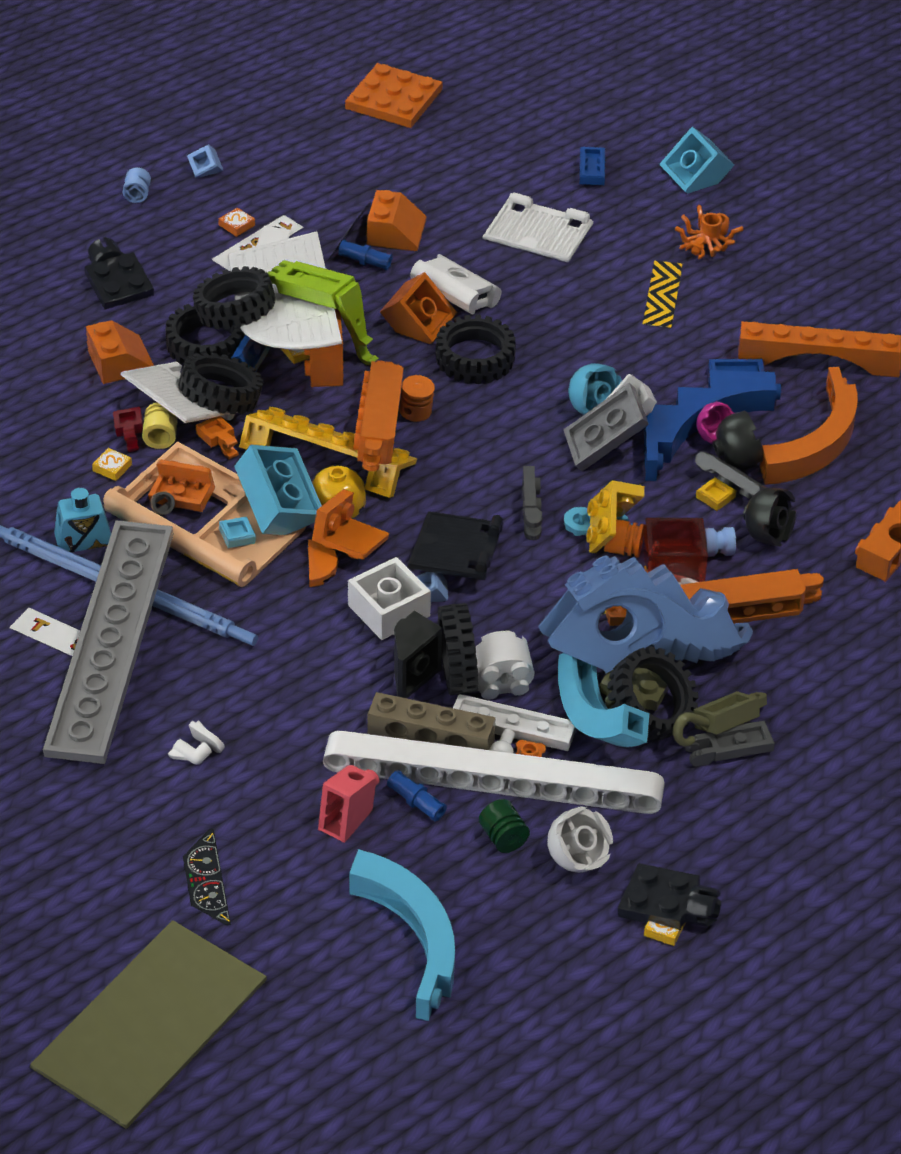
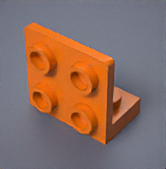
M343 489L317 509L312 540L321 543L328 549L344 552L351 558L365 559L388 540L389 533L352 519L354 493Z

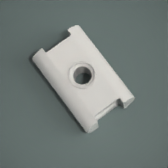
M438 254L436 259L426 262L419 260L412 267L411 279L425 272L449 302L470 314H474L475 310L486 306L493 308L500 300L502 291L499 287L441 254Z

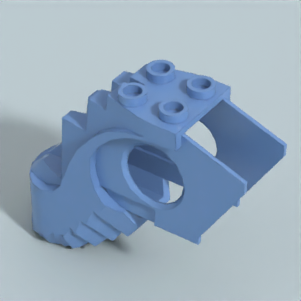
M607 555L598 558L593 563V567L587 571L577 572L568 578L567 583H565L568 590L538 626L542 634L549 637L547 641L552 648L603 669L606 674L613 670L626 656L643 647H655V650L658 648L665 649V655L671 652L675 655V660L681 661L685 659L697 663L698 659L705 661L723 659V657L732 655V653L740 650L742 646L747 644L753 633L749 623H733L728 612L729 602L723 593L700 588L688 599L675 576L668 570L665 564L647 573L635 557L620 563L615 556L609 558ZM613 606H621L627 609L623 623L616 629L599 631V618L606 609Z

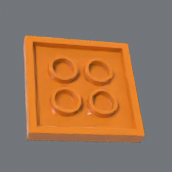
M377 63L345 100V109L412 128L442 91L443 82L431 77L414 74L407 70H400L386 64Z

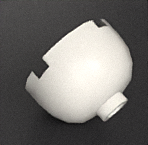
M581 806L565 811L552 822L548 832L547 846L550 855L558 865L571 872L581 873L599 868L610 857V854H608L609 845L613 844L610 826L597 811L592 812L586 809L587 807Z

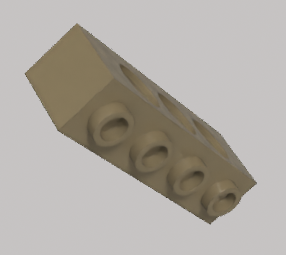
M376 692L368 711V734L489 750L490 746L495 742L496 717Z

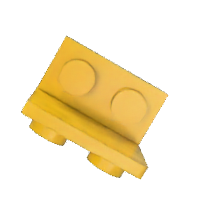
M612 480L589 501L587 514L590 516V526L586 534V541L589 543V553L598 552L615 537L616 517L623 516L644 497L645 486Z

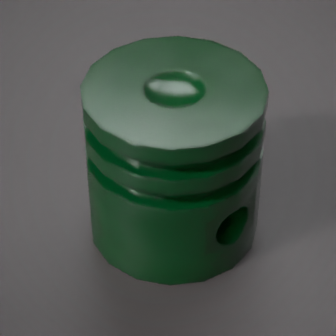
M499 799L490 803L479 815L480 825L499 852L509 853L517 850L527 841L530 835L529 828L512 803L507 799Z

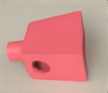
M348 765L323 783L318 830L345 843L373 809L375 787L379 784L377 773L370 769L364 771L353 765Z

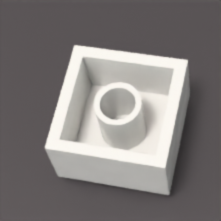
M395 557L348 580V606L383 640L393 635L398 621L403 618L405 619L414 610L426 618L430 617L431 591Z

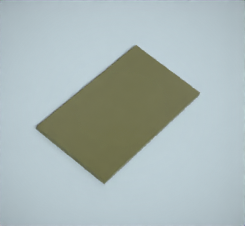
M172 920L30 1064V1068L127 1129L267 981V976Z

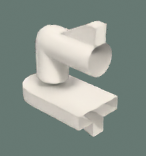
M198 720L197 723L192 721L189 724V728L193 738L200 741L201 744L195 749L179 739L168 755L172 759L187 760L195 765H199L212 753V750L220 753L225 746L217 736L208 731Z

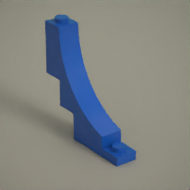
M710 370L708 388L678 387L676 405L655 404L652 412L646 416L649 425L643 428L645 481H656L657 470H663V463H671L681 444L697 431V417L705 405L718 401L727 404L733 413L742 411H774L775 400H780L781 384L776 383L775 372Z

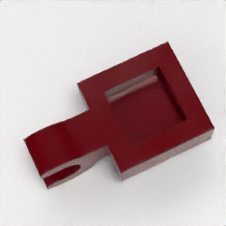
M140 406L113 411L117 437L124 436L128 452L139 450L136 433L143 431V416Z

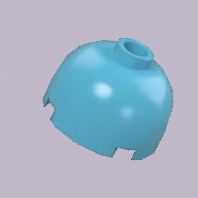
M591 363L579 368L570 380L568 393L571 404L580 414L585 415L606 400L621 383V376L616 375L614 371L616 369L603 364Z

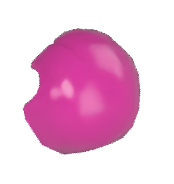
M717 401L707 404L702 408L697 417L696 426L704 441L713 444V441L717 440L716 431L719 424L724 418L733 414V411H731L727 404Z

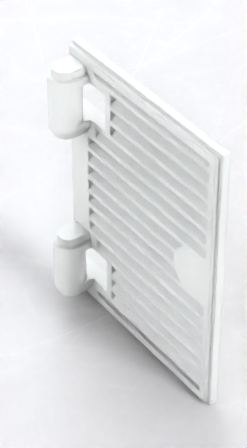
M511 193L482 239L569 263L594 221L590 219L588 212L573 208L562 212L533 204V199L529 196ZM516 204L525 206L522 212L512 209ZM573 219L582 221L579 228L569 225Z
M178 362L123 371L120 374L184 423L219 416L226 420L234 418L235 414H230L228 411L225 414L219 413L218 409H214V411L208 410V406H198V402H191L189 397H185L182 394L183 391H180L178 386L182 367Z

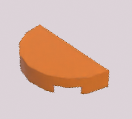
M308 539L309 587L321 586L324 584V580L336 575L338 558L334 549H328L321 543Z

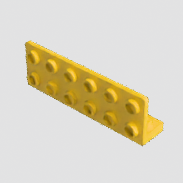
M269 407L268 410H258L257 413L246 415L239 444L240 448L246 450L250 445L270 446L275 430L356 458L358 457V450H353L355 433L343 432L342 434L334 431L335 427L324 423L315 425L309 423L310 419L300 415L291 417L285 415L283 409ZM394 448L391 463L386 465L380 464L378 470L368 472L365 490L388 498L393 497L400 470L415 465L417 458L409 456L410 452L407 450Z

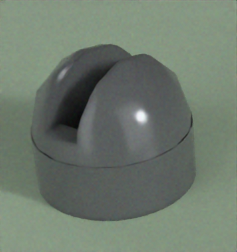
M157 492L150 501L152 510L160 515L170 513L175 505L173 496L168 492ZM166 497L167 502L156 508L155 504Z

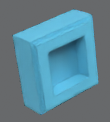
M247 516L219 521V530L227 548L255 543L256 535Z

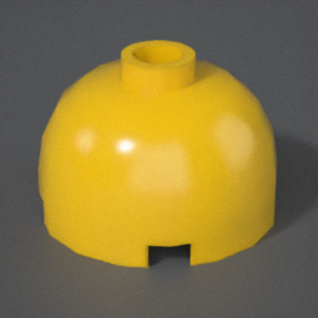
M330 466L317 473L312 481L321 505H324L343 489L354 493L352 501L354 512L351 518L356 517L359 514V509L366 505L364 482L357 472L351 468Z

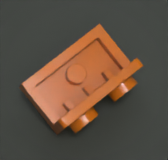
M159 459L156 464L159 476L148 494L149 500L151 501L152 496L157 492H168L174 498V507L203 512L215 489L211 470L199 465L195 466ZM166 497L157 502L156 504L162 505L166 503Z

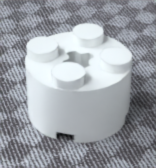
M497 631L481 637L482 642L476 646L479 680L478 691L481 693L482 698L491 700L503 693H512L514 695L527 693L529 691V684L534 678V669L527 640L523 636L522 639L516 637L515 632Z

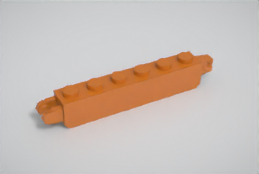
M371 361L370 371L365 370L353 450H358L357 461H361L362 468L367 471H376L379 469L380 464L386 465L392 462L404 370L402 366L393 362Z
M798 569L681 584L680 586L688 599L700 588L723 593L729 602L728 612L735 624L799 615L803 611L804 604L821 600L822 590L820 589L823 587L824 577L820 573L800 574ZM613 606L606 609L609 625H621L626 617L627 609L621 606Z

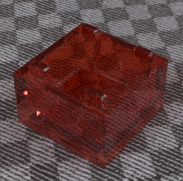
M645 517L643 547L646 572L648 573L665 564L678 582H681V578H691L698 582L705 581L708 553L703 518Z

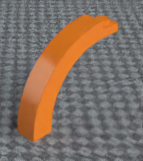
M828 367L826 391L832 409L828 419L815 431L802 438L780 444L762 445L763 461L760 462V469L765 485L789 482L813 474L835 460L849 443L855 423L858 395L856 384H847V379L842 377L839 367Z

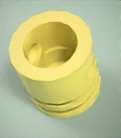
M159 403L150 404L144 414L143 441L146 445L155 449L170 447L176 439L178 418Z

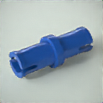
M342 240L338 251L339 256L357 260L361 265L366 266L370 264L387 271L393 259L392 254L374 250L370 245L365 244L361 246L346 240Z
M400 770L393 772L389 777L387 787L405 798L407 805L410 807H417L434 822L440 820L445 814L447 805L428 793L427 788L423 784L417 785Z

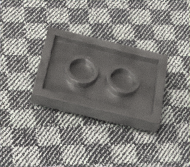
M628 383L563 429L575 466L584 471L630 437L640 432L649 423L636 388Z

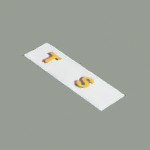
M28 608L9 627L73 656L80 630L31 608Z

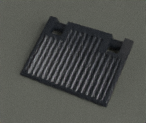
M429 511L407 568L486 580L487 568H490L499 541V534L503 529L502 517L494 515L490 521ZM482 529H486V530H488V533H487V532H481V530H482ZM469 565H473V566H475V569L468 568V567H469Z

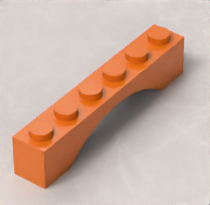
M741 321L738 359H763L765 366L775 360L792 355L824 354L851 361L864 368L871 375L899 377L901 370V335Z

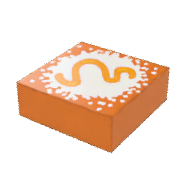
M235 208L219 218V226L237 237L255 226V218L241 209Z

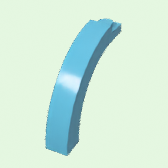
M560 654L558 659L560 696L565 712L572 724L585 735L619 747H633L647 743L649 713L626 704L608 709L600 694L597 667L568 654Z
M358 849L349 873V894L372 900L389 908L407 922L416 933L427 959L425 973L416 997V1018L429 1021L433 1008H439L442 996L451 997L454 984L455 942L450 920L437 896L416 875L387 858Z

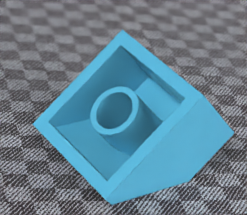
M694 127L689 129L659 164L687 194L718 184L734 166L708 137Z

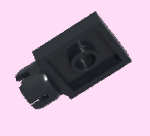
M108 237L103 238L107 247H103L99 239L90 245L88 257L92 264L85 266V275L104 310L154 296V288L134 252L124 254L119 249L117 243Z
M638 863L618 906V917L644 923L652 921L681 930L686 922L709 927L715 925L717 920L707 918V916L714 918L719 916L721 901L718 897L721 896V892L716 888L700 885L699 875Z

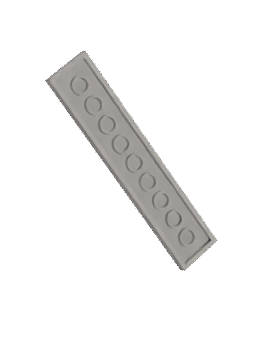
M115 521L43 747L44 757L105 764L174 535L173 526Z

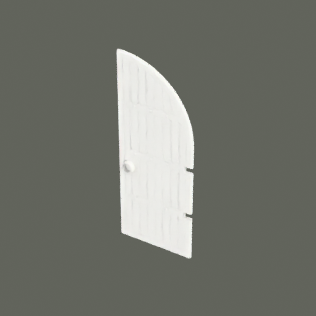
M317 231L228 254L230 271L234 267H239V270H241L243 266H249V269L257 267L258 270L263 269L265 272H269L275 266H279V263L283 260L293 263L298 261L326 269ZM272 284L276 300L273 303V308L268 309L269 312L266 315L261 314L260 319H252V323L247 325L245 322L241 323L240 327L243 333L253 341L274 348L314 349L342 344L334 308L280 294L275 284ZM252 292L234 294V298L239 300Z

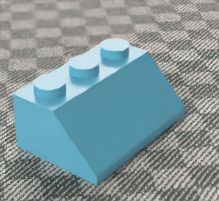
M250 445L234 467L262 534L288 535L315 523L317 509L322 505L298 449Z

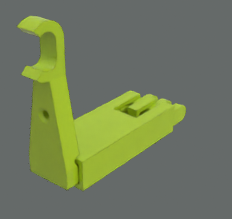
M283 260L279 263V266H275L271 271L267 272L271 283L276 285L278 293L326 307L338 308L352 337L360 361L366 365H371V361L379 359L376 355H371L367 349V345L373 339L367 335L359 283L355 282L354 276L298 261L293 263Z

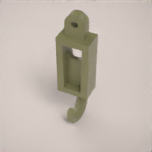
M736 691L693 709L694 713H682L675 720L673 726L674 740L684 747L690 746L695 742L693 736H689L686 739L683 737V729L687 722L694 723L696 729L717 735L760 716L759 708L767 705V694L755 692L748 695Z

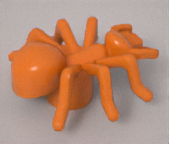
M701 205L697 206L698 228L700 230H692L690 220L685 215L681 216V219L686 224L687 233L693 236L686 237L683 228L675 227V231L680 233L681 239L684 244L679 246V249L685 248V251L691 249V253L698 255V259H702L705 256V244L708 246L711 257H715L720 250L724 252L729 245L735 244V241L732 240L734 235L743 231V226L732 229L729 235L724 237L728 232L729 217L723 213H706L703 215Z

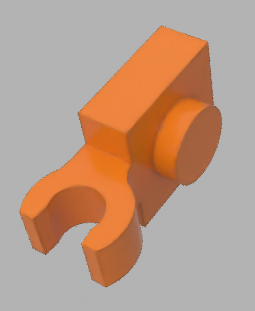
M221 416L210 418L195 425L196 434L211 448L219 445L227 459L239 455L238 451L233 447L238 444L234 435V428Z

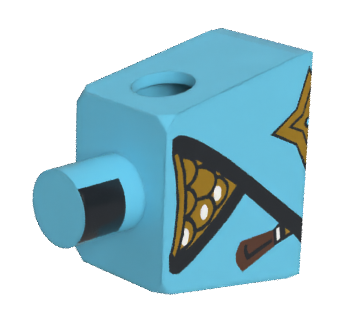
M76 488L71 492V498L58 502L54 530L58 547L69 552H77L108 546L111 530L99 495H89L85 488Z

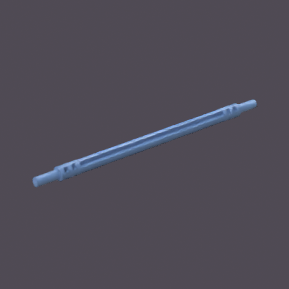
M0 525V538L4 539L5 543L96 582L101 568L100 564L16 528L10 527L8 529ZM157 589L152 606L225 638L231 636L252 646L257 643L258 635L235 626L233 621Z

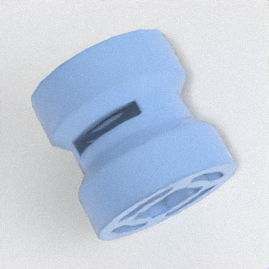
M132 168L127 171L122 191L124 198L129 202L141 203L148 196L151 176L145 169Z
M724 527L718 532L714 528H704L702 534L704 556L712 557L718 552L723 553L725 556L735 555L736 536L734 528Z

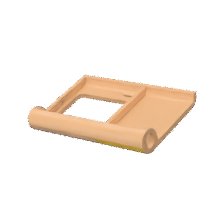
M176 442L151 466L140 473L125 489L115 486L109 489L103 498L105 511L123 521L173 526L174 535L170 545L171 548L240 587H244L252 581L306 528L303 527L288 535L262 534L238 474L179 442ZM159 459L195 466L199 465L211 470L215 485L211 496L226 503L227 506L196 534L186 531L136 502L153 487L159 476L156 465ZM247 516L256 535L255 543L227 548L219 530V521Z

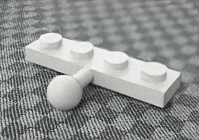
M459 694L453 706L454 709L496 717L495 734L501 735V738L490 746L489 750L514 753L511 746L513 738L526 740L527 742L543 743L547 747L569 751L576 732V727L568 719Z

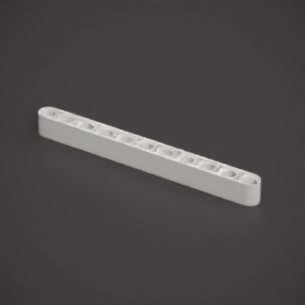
M335 731L329 735L323 758L324 766L330 771L337 773L346 766L353 765L364 771L367 769L373 770L379 778L389 779L393 772L400 770L413 782L644 814H653L660 810L665 783L661 775L650 771L347 731Z

